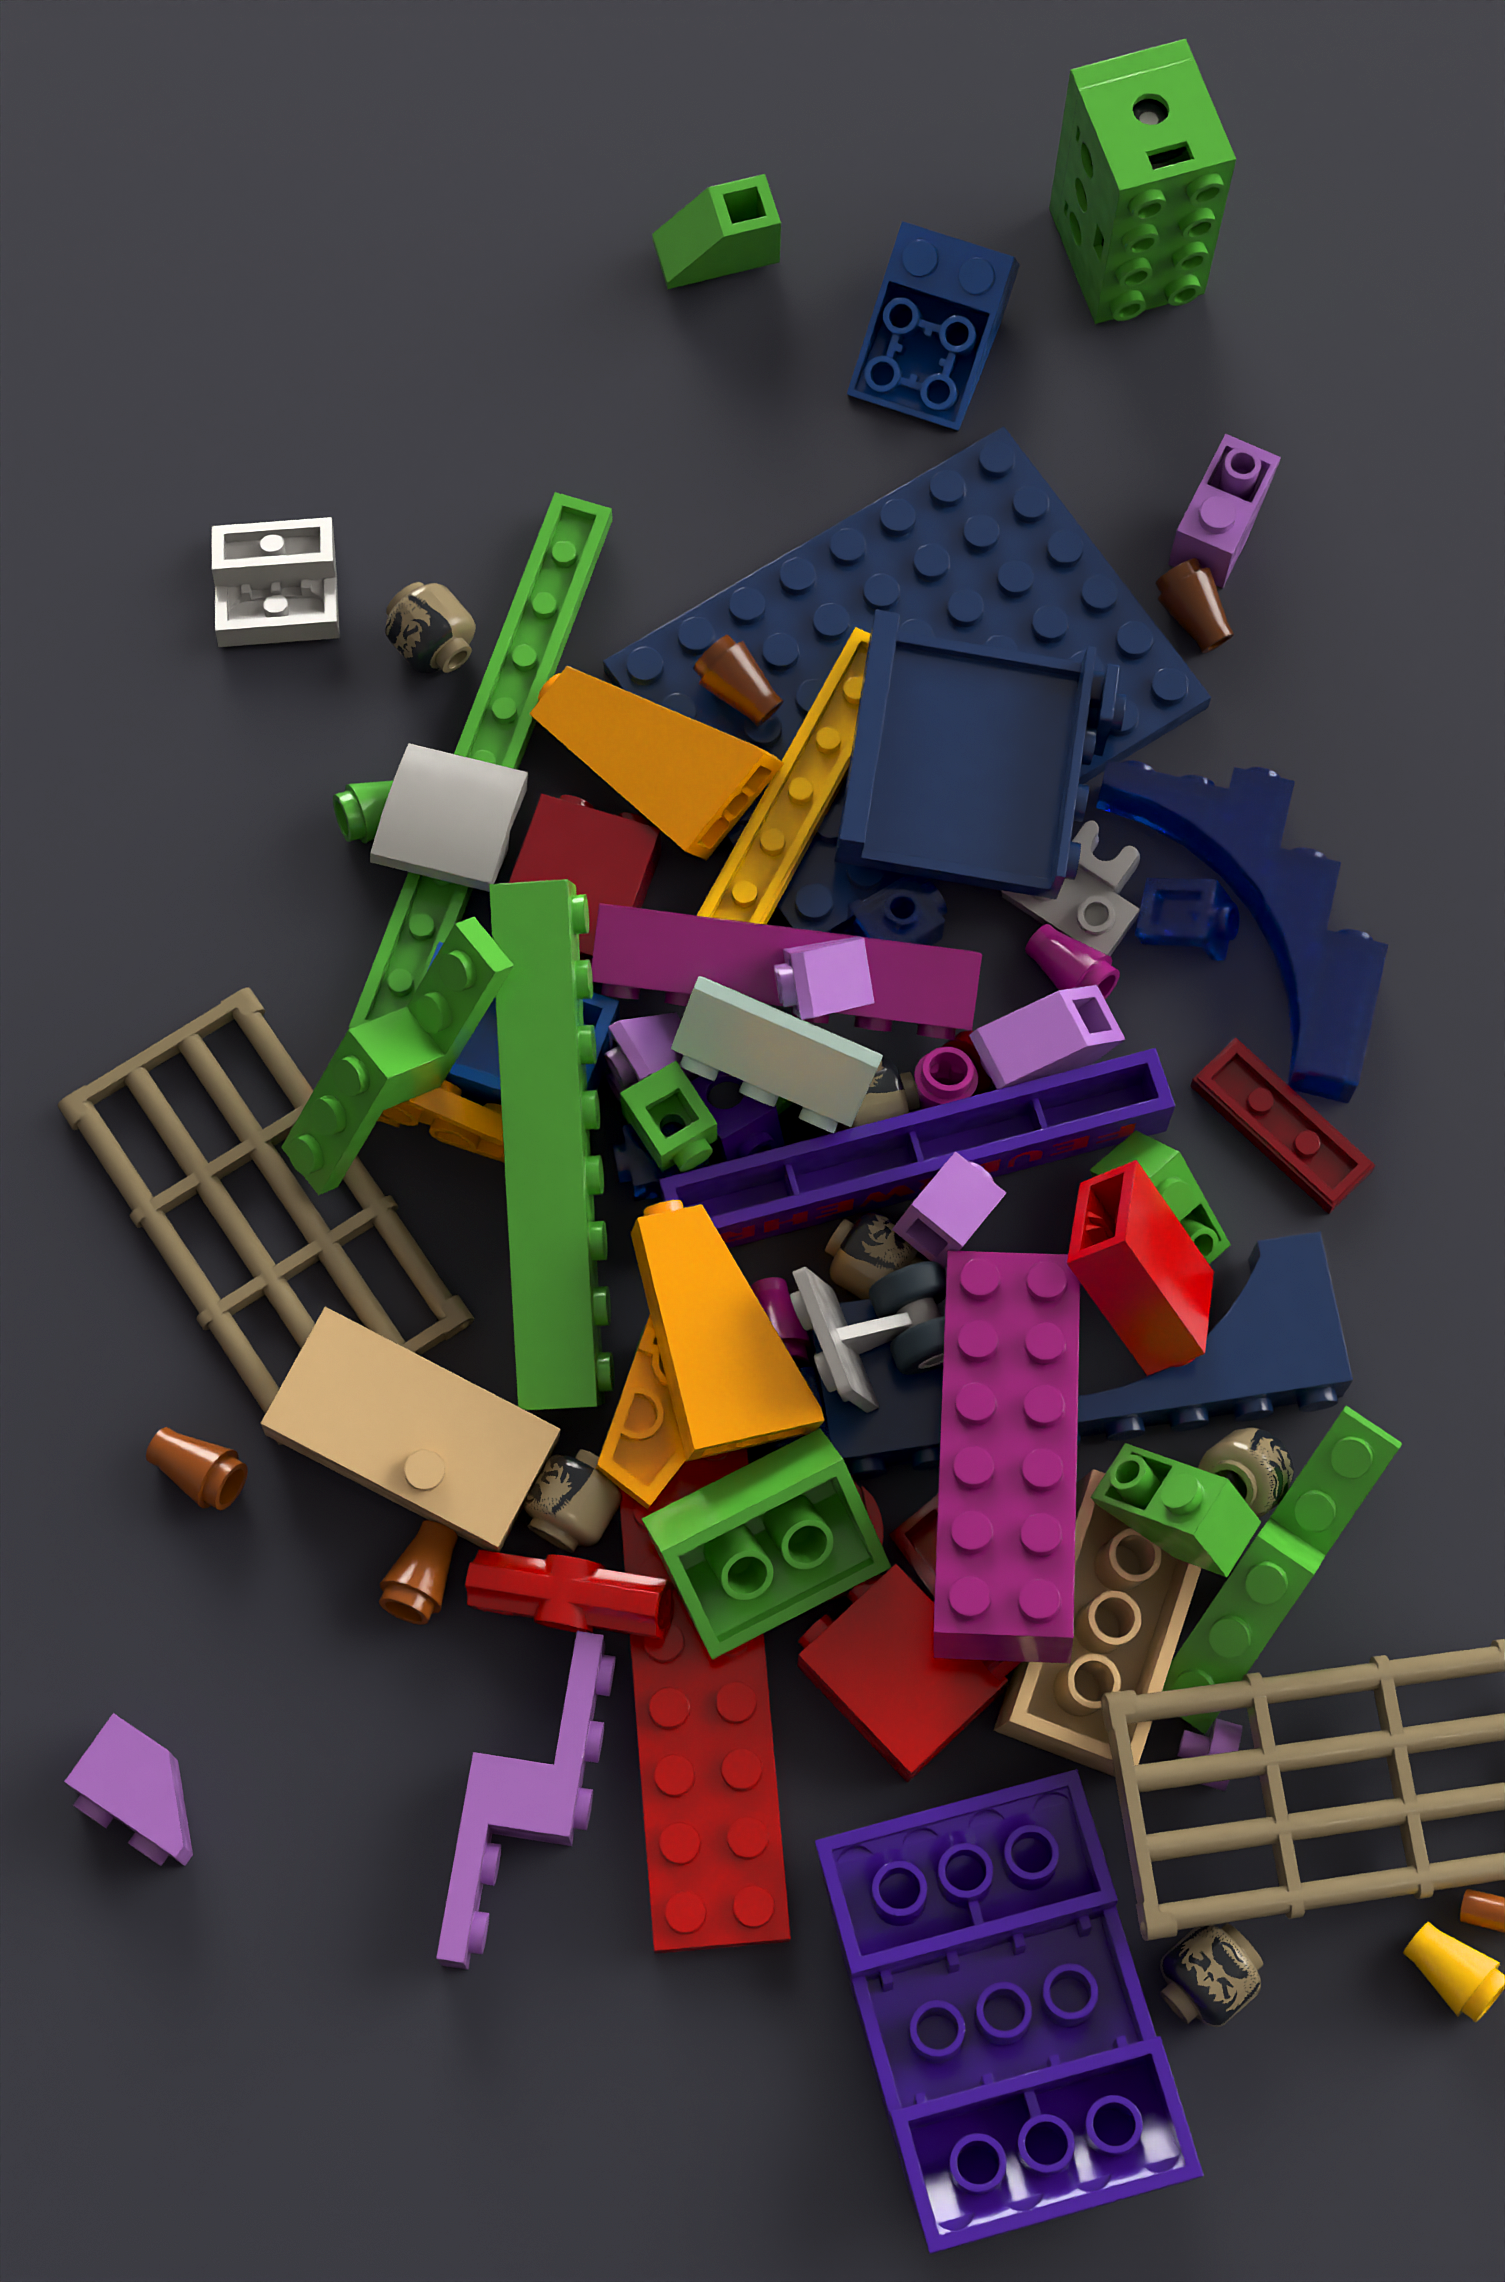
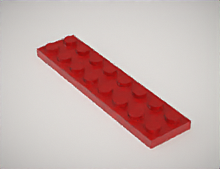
M747 1448L685 1461L648 1510L620 1489L622 1493L620 1514L625 1573L632 1572L636 1575L657 1576L672 1582L642 1518L748 1465ZM673 1585L674 1609L670 1626L667 1627L663 1639L630 1634L654 1953L790 1942L764 1633L712 1659Z

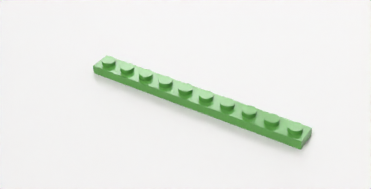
M557 492L554 493L456 747L455 755L516 770L519 769L537 722L529 713L539 702L538 695L541 688L555 674L613 521L612 508ZM408 872L349 1029L407 1007L428 970L438 943H444L454 924L461 922L473 891L472 887Z

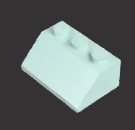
M699 976L671 1046L672 1050L683 1054L679 1064L680 1067L712 1081H715L719 1070L743 1080L739 1089L740 1093L772 1107H775L779 1096L803 1106L798 1118L832 1133L835 1132L839 1122L849 1127L852 1126L883 1057L880 1053L702 976Z

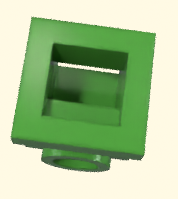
M677 1061L670 1063L620 1093L622 1115L628 1124L631 1123L662 1172L674 1165L678 1167L680 1172H686L697 1167L711 1156L713 1149L710 1144L717 1140V1122ZM669 1122H677L684 1127L670 1137H666L661 1132L662 1127Z

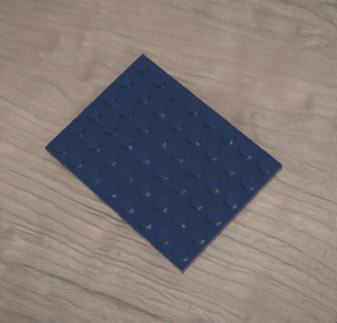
M1004 426L603 660L604 672L614 686L753 744L782 761L853 630L857 627L871 633L876 609L900 613L898 630L1079 662H1082L1088 646L1097 647L1094 670L1104 672L1105 674L1107 664L1120 665L1116 693L1127 695L1121 732L1110 730L1103 756L1093 755L1090 765L1081 764L1079 784L1088 782L1206 710L1211 701V696ZM727 634L736 643L741 641L745 643L774 691L784 701L780 708L759 727L738 710L700 686L701 677L693 670L695 663L704 652ZM847 777L774 910L785 927L839 934L929 879L834 862ZM768 785L724 838L731 851L735 847Z

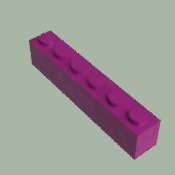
M599 903L591 965L593 982L602 983L601 995L639 999L640 988L666 991L664 1003L687 1006L699 976H702L765 1004L783 1006V1003L780 1004L774 973V965L785 963L783 949L858 936ZM862 937L865 941L874 1003L835 1013L855 1015L854 1027L892 1032L893 1020L918 1023L917 1035L954 1040L956 1028L972 1030L982 960L981 953ZM792 1008V1013H791V1015H792V1016H795V1017H797V1018H799L797 1015H795V1014L793 1013V1008ZM830 1014L803 1020L829 1024Z

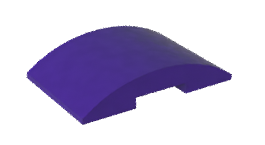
M1077 1769L815 1840L819 1864L869 2056L929 2255L1203 2178L1204 2174L1161 2036H1156L1116 1908L1118 1898Z

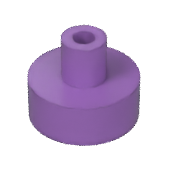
M1215 1718L1209 1737L1184 1730L1177 1756L1189 1758L1238 1751L1242 1726ZM1229 1780L1204 1783L1202 1785L1225 1791Z

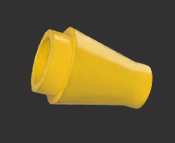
M1429 1921L1417 1932L1403 1951V1954L1415 1963L1457 2017L1463 2012L1476 2023L1505 1989V1975L1498 1970L1500 1962L1441 1932Z

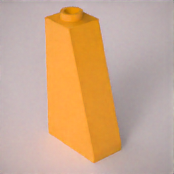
M566 666L562 673L554 675L544 684L538 695L539 702L529 713L685 852L708 860L784 765L776 756L753 744L570 666Z
M670 1200L645 1208V1216L637 1218L631 1231V1237L686 1462L807 1435L817 1430L824 1422L821 1406L703 1205L699 1204L684 1208L681 1200Z

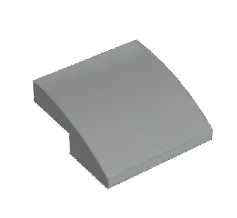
M332 517L212 526V574L215 584V633L218 647L340 638Z
M409 743L381 815L370 853V862L490 892L489 884L495 883L508 852L509 833L527 791L528 772Z

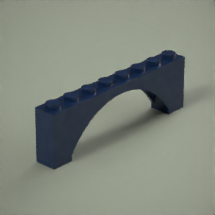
M1321 1231L1256 1242L1248 1259L1251 1276L1230 1310L1207 1335L1204 1355L1196 1357L1184 1366L1169 1367L1120 1388L1089 1395H1078L1077 1445L1081 1443L1080 1437L1106 1433L1107 1440L1122 1441L1145 1434V1427L1169 1423L1172 1431L1193 1430L1208 1425L1210 1423L1209 1417L1234 1414L1236 1421H1253L1272 1415L1274 1413L1273 1407L1298 1404L1299 1411L1312 1412L1335 1406L1338 1403L1337 1398L1343 1397L1353 1382ZM870 1299L839 1303L848 1326L879 1319L875 1314ZM813 1328L808 1330V1336L813 1347L811 1354L820 1406L824 1417L825 1435L844 1459L852 1480H867L880 1477L887 1473V1466L912 1463L913 1469L919 1471L940 1468L943 1366L919 1374H902L897 1369L890 1351L892 1341L859 1354L879 1404V1408L866 1413L852 1402H844L837 1390L832 1392L827 1390L814 1359V1355L823 1352Z

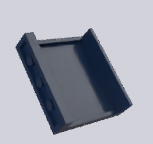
M876 609L869 637L834 862L1056 900L1064 880H1075L1080 859L1081 843L1072 842L1071 835L1073 821L1083 822L1089 794V785L1079 784L1081 764H1091L1096 742L1097 729L1086 727L1089 708L1098 709L1104 684V672L1094 670L1097 647L1088 646L1082 662L904 632L898 630L900 613Z

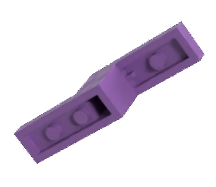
M580 1631L576 1633L554 1765L473 1752L436 1957L441 1966L468 1970L471 1953L483 1954L488 1932L489 1913L479 1911L483 1884L495 1885L501 1857V1844L491 1843L492 1834L572 1846L575 1829L587 1830L593 1789L582 1788L586 1761L599 1762L604 1722L593 1721L597 1695L610 1696L616 1659L615 1656L604 1655L606 1648L604 1635Z

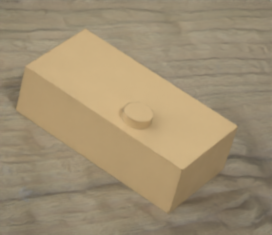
M324 1307L261 1421V1426L266 1436L429 1521L438 1522L449 1527L458 1536L487 1551L498 1553L501 1551L519 1517L529 1491L556 1447L561 1430L327 1307Z
M1093 1469L1076 1483L1074 1638L1071 1664L1021 1662L1015 1667L993 1731L1115 1777L1108 1732L1105 1730L1101 1696L1104 1693L1134 1690L1136 1695L1161 1692L1163 1690L1201 1568L1174 1558L1099 1507L1092 1500L1091 1496L1105 1473ZM1152 1721L1127 1724L1134 1765L1139 1764Z

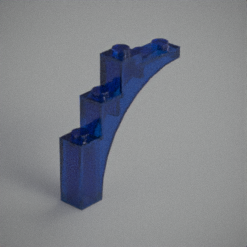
M1108 760L1096 808L1141 822L1186 847L1224 879L1252 913L1274 953L1288 999L1292 1047L1287 1085L1294 1091L1349 1104L1360 1081L1388 944L1373 941L1370 935L1358 930L1343 929L1338 932L1327 930L1341 862L1327 859L1323 853L1311 848L1300 847L1292 850L1280 848L1295 781L1281 778L1278 773L1267 768L1251 767L1242 769L1234 767L1228 788L1215 786L1211 780L1198 775L1177 777L1155 772L1151 766L1139 761L1117 763Z

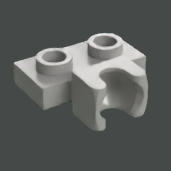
M1087 821L1072 841L1081 843L1080 859L1075 880H1064L1056 900L1008 891H1001L1002 898L1043 925L1050 924L1057 931L1111 956L1140 915L1138 907L1118 895L1135 872L1140 862V854L1135 847L1126 846L1113 860L1101 861L1093 855V851L1099 843V826L1095 821Z

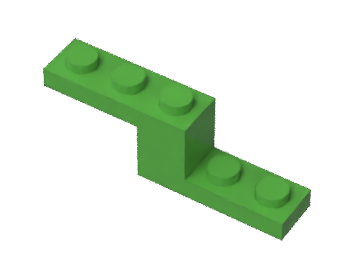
M475 917L454 924L407 1007L348 1029L281 1148L290 1158L294 1168L305 1177L318 1195L339 1186L383 1110L441 1087L514 967V964Z
M1345 1406L1172 1660L1162 1691L1241 1681L1243 1679V1676L1247 1674L1316 1573L1331 1547L1401 1447L1402 1443L1348 1406ZM1220 1711L1182 1716L1181 1718L1205 1734Z

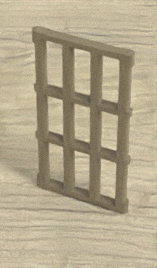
M246 987L87 1086L84 1085L67 1095L58 1103V1108L73 1130H80L131 1208L130 1218L137 1228H144L199 1312L196 1319L202 1329H210L266 1414L280 1388L232 1315L265 1295L302 1349L315 1322L287 1281L319 1260L364 1327L419 1356L443 1340H448L473 1323L475 1318L459 1295L452 1296L395 1212L398 1209V1205L393 1197L383 1194L358 1156L355 1157L343 1180L363 1210L330 1230L275 1148L276 1144L286 1139L310 1098L313 1089L263 1017L265 1009L251 988ZM234 1019L295 1108V1110L262 1129L203 1041L204 1037ZM180 1052L241 1142L210 1163H208L149 1074L150 1070ZM126 1085L187 1176L155 1197L94 1106ZM251 1160L255 1162L309 1243L278 1264H275L220 1181V1179ZM196 1194H199L254 1277L253 1280L222 1299L165 1215ZM375 1226L438 1319L437 1323L405 1342L342 1248L343 1245Z
M1505 1639L1493 1640L1489 1647L1389 1660L1386 1655L1373 1656L1370 1658L1369 1663L1263 1678L1258 1672L1245 1674L1241 1681L1136 1695L1134 1690L1102 1694L1101 1707L1105 1730L1108 1732L1142 1938L1145 1941L1175 1937L1177 1930L1280 1914H1285L1288 1919L1300 1918L1304 1916L1306 1910L1411 1894L1416 1899L1432 1897L1433 1891L1505 1880V1852L1429 1863L1421 1822L1505 1810V1782L1416 1795L1408 1754L1504 1741L1505 1713L1403 1727L1395 1689L1398 1686L1505 1672ZM1369 1690L1374 1691L1381 1727L1380 1731L1275 1745L1268 1704ZM1247 1708L1254 1745L1253 1749L1134 1765L1127 1724ZM1387 1758L1394 1798L1288 1814L1281 1772ZM1253 1776L1260 1777L1267 1817L1146 1834L1139 1793ZM1400 1826L1407 1867L1300 1882L1293 1841ZM1272 1844L1279 1886L1158 1904L1151 1862Z

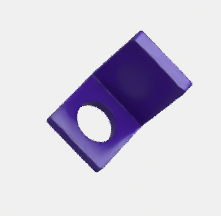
M719 1070L715 1081L702 1076L691 1081V1084L717 1122V1141L723 1162L785 1146L776 1106H769L744 1095L738 1105L729 1109H719L708 1102V1094L717 1084L734 1082L741 1086L743 1080Z

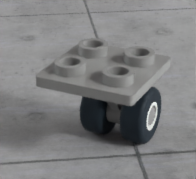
M927 1261L912 1264L876 1281L869 1289V1298L879 1319L849 1326L836 1294L828 1284L807 1267L793 1271V1276L799 1291L790 1294L794 1310L806 1331L813 1328L823 1352L814 1355L818 1372L829 1392L837 1390L844 1402L850 1401L866 1413L879 1408L859 1354L892 1341L890 1351L897 1369L902 1374H919L943 1366L945 1316L941 1317L937 1304L946 1298L947 1277L942 1265L938 1262Z

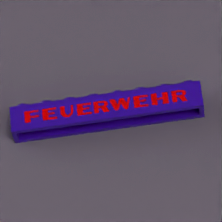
M1152 1048L659 1179L660 1202L681 1200L684 1208L702 1204L727 1248H732L915 1199L955 1151L968 1162H974L983 1167L994 1178L1120 1144L1136 1130L1147 1136L1167 1131L1175 1109V1103L1157 1050Z

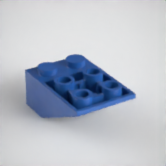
M902 221L847 395L959 431L1008 304L1020 267L1016 258Z

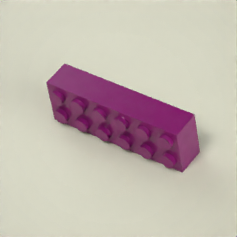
M947 1251L934 1606V1658L1071 1664L1074 1638L1080 1281L1067 1265L1068 1255Z

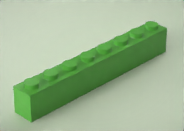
M568 879L489 884L492 939L514 964L495 997L518 1407L523 1410L597 1407L605 1403V1391H614L615 1370L612 1352H602L601 1326H610L611 1300L608 1286L598 1287L597 1260L607 1259V1232L605 1222L595 1221L593 1195L603 1194L604 1174L602 1158L600 1155L591 1156L590 1130L600 1128V1104L597 1090H587L586 1064H596L597 1056L594 1026L584 1025L582 999H592L593 996L590 960H580L579 934L589 933L586 894L577 895L576 885Z

